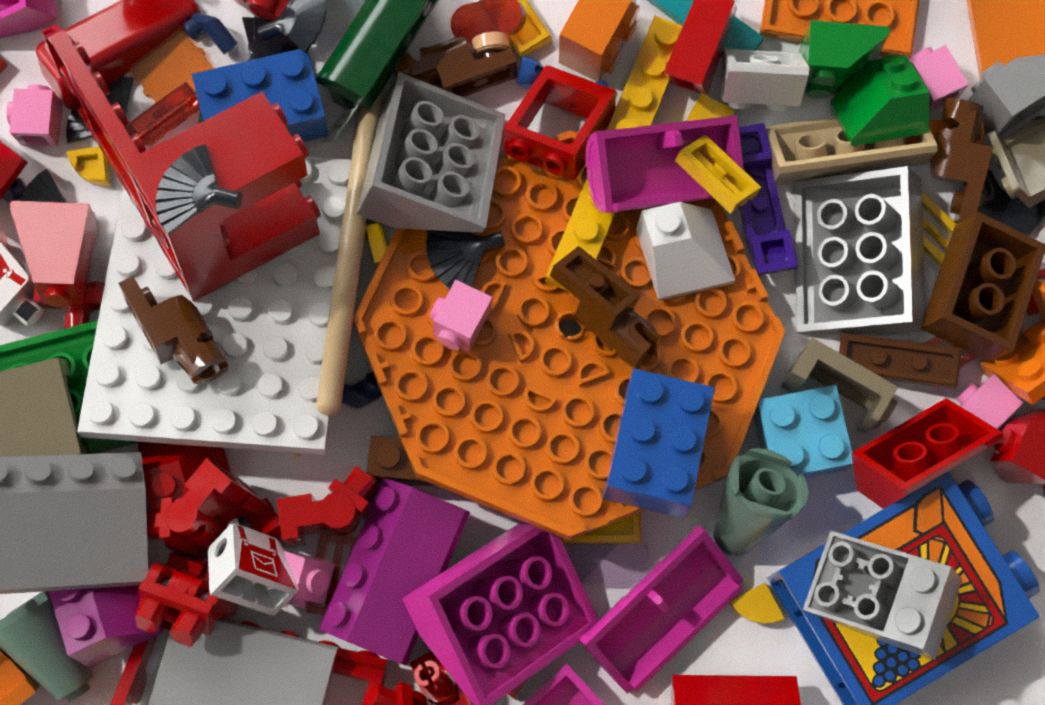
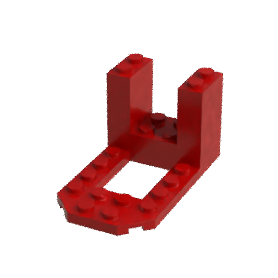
M57 24L41 30L58 74L68 91L71 90L75 97H79L82 108L78 109V112L193 302L320 234L317 218L321 217L320 210L310 195L304 198L299 190L302 187L300 179L308 176L305 158L309 157V152L298 134L291 136L287 130L288 120L279 104L271 105L263 92L146 150L138 134L135 133L129 136L124 128L129 125V122L118 102L112 105L108 102L105 96L109 95L110 91L99 72L94 73L90 67V58L81 42L75 43L72 36H68L64 29ZM206 144L217 185L220 188L241 192V206L239 209L213 205L201 214L198 213L168 235L162 228L156 213L155 198L157 186L162 179V175L170 167V164L177 160L181 154L192 150L193 147Z

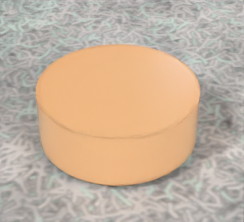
M487 32L477 35L471 40L473 55L478 59L494 50L505 51L511 49L509 35L504 32Z

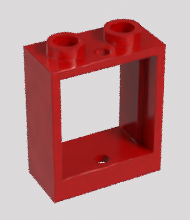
M545 65L504 127V153L517 161L530 163L547 170L553 175H561L575 181L586 163V145L589 136L594 132L606 131L615 111L616 90ZM544 103L587 118L571 145L528 129Z

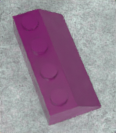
M383 478L319 630L407 666L419 633L402 598L447 570L470 512L411 486Z
M140 585L49 591L67 655L91 667L164 633L162 625L159 626L157 632L153 633L141 630L136 626L135 614L140 603L138 592Z

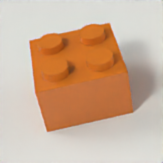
M578 0L559 36L558 63L596 82L601 80L604 72L611 74L620 57L618 50L622 39L628 42L637 26L638 21L635 19L640 6L636 4V0Z

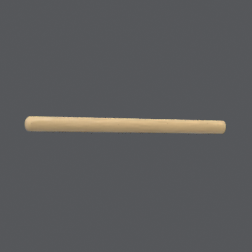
M378 95L369 111L360 106L358 108L316 403L317 410L326 416L338 414L342 405L367 218L357 215V209L382 108L383 98Z

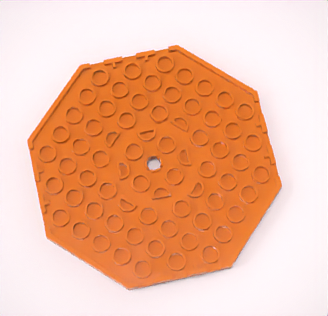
M572 130L556 135V140L571 145L578 132ZM506 155L497 161L486 229L483 233L471 232L478 237H483L501 231L505 246L486 252L482 257L480 267L478 266L472 288L491 296L492 305L491 312L470 352L461 348L458 350L449 349L437 340V337L433 335V320L429 318L437 299L440 296L446 298L450 289L438 280L431 269L426 249L428 230L396 228L353 317V323L417 478L554 535L572 540L646 510L603 500L627 385L633 369L619 358L617 348L610 351L596 335L574 318L580 303L577 297L567 290L545 283L546 274L587 179L586 163L574 181L561 175H553L543 168L527 162L517 161L513 157ZM714 198L683 203L712 209L735 278L734 284L658 301L636 232L641 211L654 207L616 212L597 259L598 262L640 294L634 311L656 329L657 334L662 337V342L655 354L648 361L643 358L639 370L715 387L694 491L727 478L730 465L738 456L785 334V329L779 317L776 318L767 300L768 294L755 268L752 269L744 253L745 247L732 221L728 220L721 204ZM571 319L578 322L581 331L575 336L565 337L559 329V324L564 320Z

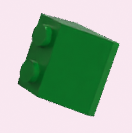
M811 20L799 48V53L802 54L809 66V76L804 93L811 98L818 99L836 95L867 61L877 59L890 34V27Z
M890 54L881 59L867 61L830 101V108L851 146L922 135L929 132L930 92L906 55Z

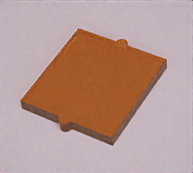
M180 28L128 69L144 88L143 94L146 97H151L168 117L197 95L192 74L214 68L204 57V50L197 48Z

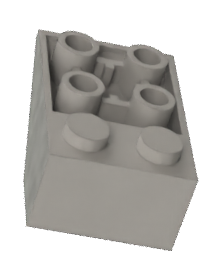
M830 531L803 610L894 647L935 660L962 578L951 566Z

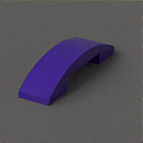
M760 123L739 127L744 171L761 186L755 198L752 200L748 199L742 207L738 206L745 236L758 276L797 269L798 263L790 230H786L771 167L773 157L765 124Z

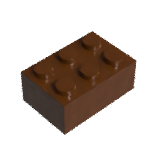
M978 211L954 226L920 329L989 362L1013 352L1045 254V244Z

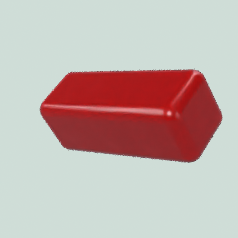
M120 0L64 31L68 36H72L75 43L81 42L90 58V67L93 72H99L106 85L109 86L111 82L126 75L184 32L183 24L191 19L190 15L201 13V10L195 0ZM45 40L36 47V56L44 78L67 109L72 110L71 108L81 106L79 97H75L71 90L68 91Z

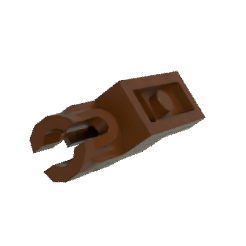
M455 37L430 47L420 48L421 59L419 61L412 58L410 53H406L394 70L395 78L398 72L433 86L439 84L441 89L461 97L518 78L517 60L512 48L505 51L494 50L488 52L480 60L475 61L465 37Z
M947 98L941 119L951 124L954 128H943L937 131L935 139L937 153L930 159V169L933 179L962 185L961 191L955 190L950 205V213L955 214L954 222L957 224L978 211L993 147L976 143V140H981L984 106L967 100Z
M580 246L553 265L550 276L580 300L574 318L596 335L610 351L617 348L619 358L632 369H639L643 358L648 361L655 354L662 342V337L657 334L656 329L634 311L640 297L639 293Z
M134 276L118 283L127 306L161 365L174 358L189 375L194 384L210 382L228 370L229 365L226 362L225 355L219 345L213 340L212 332L198 308L183 295H178L157 304L148 286L140 289Z

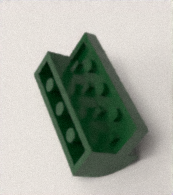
M366 0L315 78L316 82L328 88L332 101L344 109L351 101L369 111L439 0Z

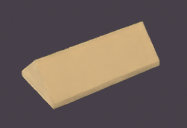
M836 117L765 126L773 157L771 167L776 185L882 169L924 165L937 153V143L930 129L926 134L915 136L916 144L906 145V137L851 146Z

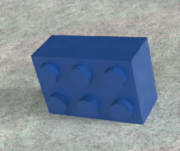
M301 49L192 74L203 121L263 92L271 105L278 103L282 108L289 124L286 128L291 136L298 134L303 142L328 137L326 117L308 52L305 54Z
M633 368L627 385L603 500L680 518L686 516L692 504L715 387Z

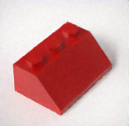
M945 398L851 453L857 491L884 509L1002 440L1003 433Z
M672 675L670 705H801L797 676Z

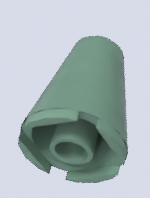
M753 448L749 449L744 455H738L733 460L728 471L713 531L715 543L721 550L734 556L744 555L803 510L809 495L807 481L802 473L797 476L789 467L792 462L788 458L772 450Z
M49 591L37 594L0 620V648L56 700L66 697L71 702L90 689L87 681L93 677L91 669L67 655Z

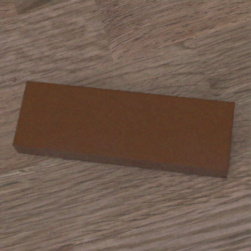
M841 333L839 353L885 380L957 389L962 348Z

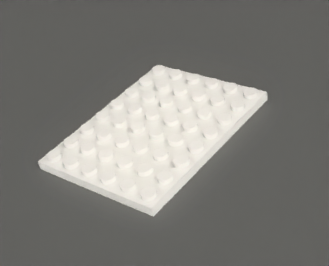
M144 145L145 148H146V150H148V149L154 147V146ZM305 158L308 176L300 179L302 187L299 190L304 198L310 195L320 210L321 217L317 218L319 235L194 302L123 187L77 429L80 437L326 455L331 416L321 414L316 408L351 164L350 159ZM134 276L140 289L148 286L157 304L178 295H183L198 308L212 332L213 340L219 345L225 355L226 362L229 365L228 370L210 382L194 384L189 375L174 358L161 365L127 306L118 283Z

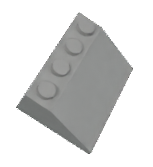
M398 72L382 103L357 215L392 228L483 233L487 225L506 114Z
M908 166L794 181L795 255L798 263V268L796 269L797 333L898 334L924 331L920 329L926 313L921 178Z
M141 452L0 457V594L141 585L149 572L146 488Z
M222 618L215 623L210 636L201 634L192 647L177 643L172 638L170 630L149 705H326L338 647Z

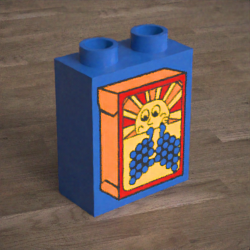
M948 471L841 533L951 566L962 578L935 660L894 647L803 610L826 543L767 577L768 582L842 705H895L1040 617L1029 598L1039 593L1040 589L1037 579L1031 568L1018 553L1010 550L1004 555L1000 554L984 528L994 521L992 508L982 491L972 481L965 480L957 485Z

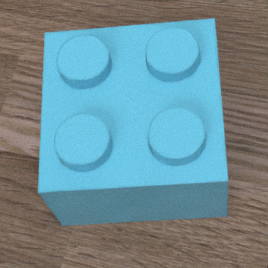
M837 385L759 399L753 418L760 449L772 450L788 458L792 462L789 467L797 476L802 473L807 478L847 470L853 465L852 449Z

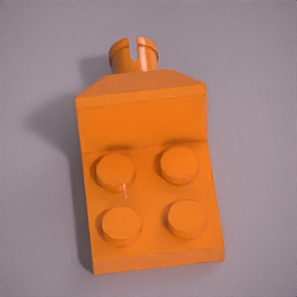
M1036 279L1032 291L1042 320L1028 327L1024 333L1018 336L1013 352L990 362L984 360L980 363L985 376L991 377L995 374L1014 394L1032 405L1045 396V279Z

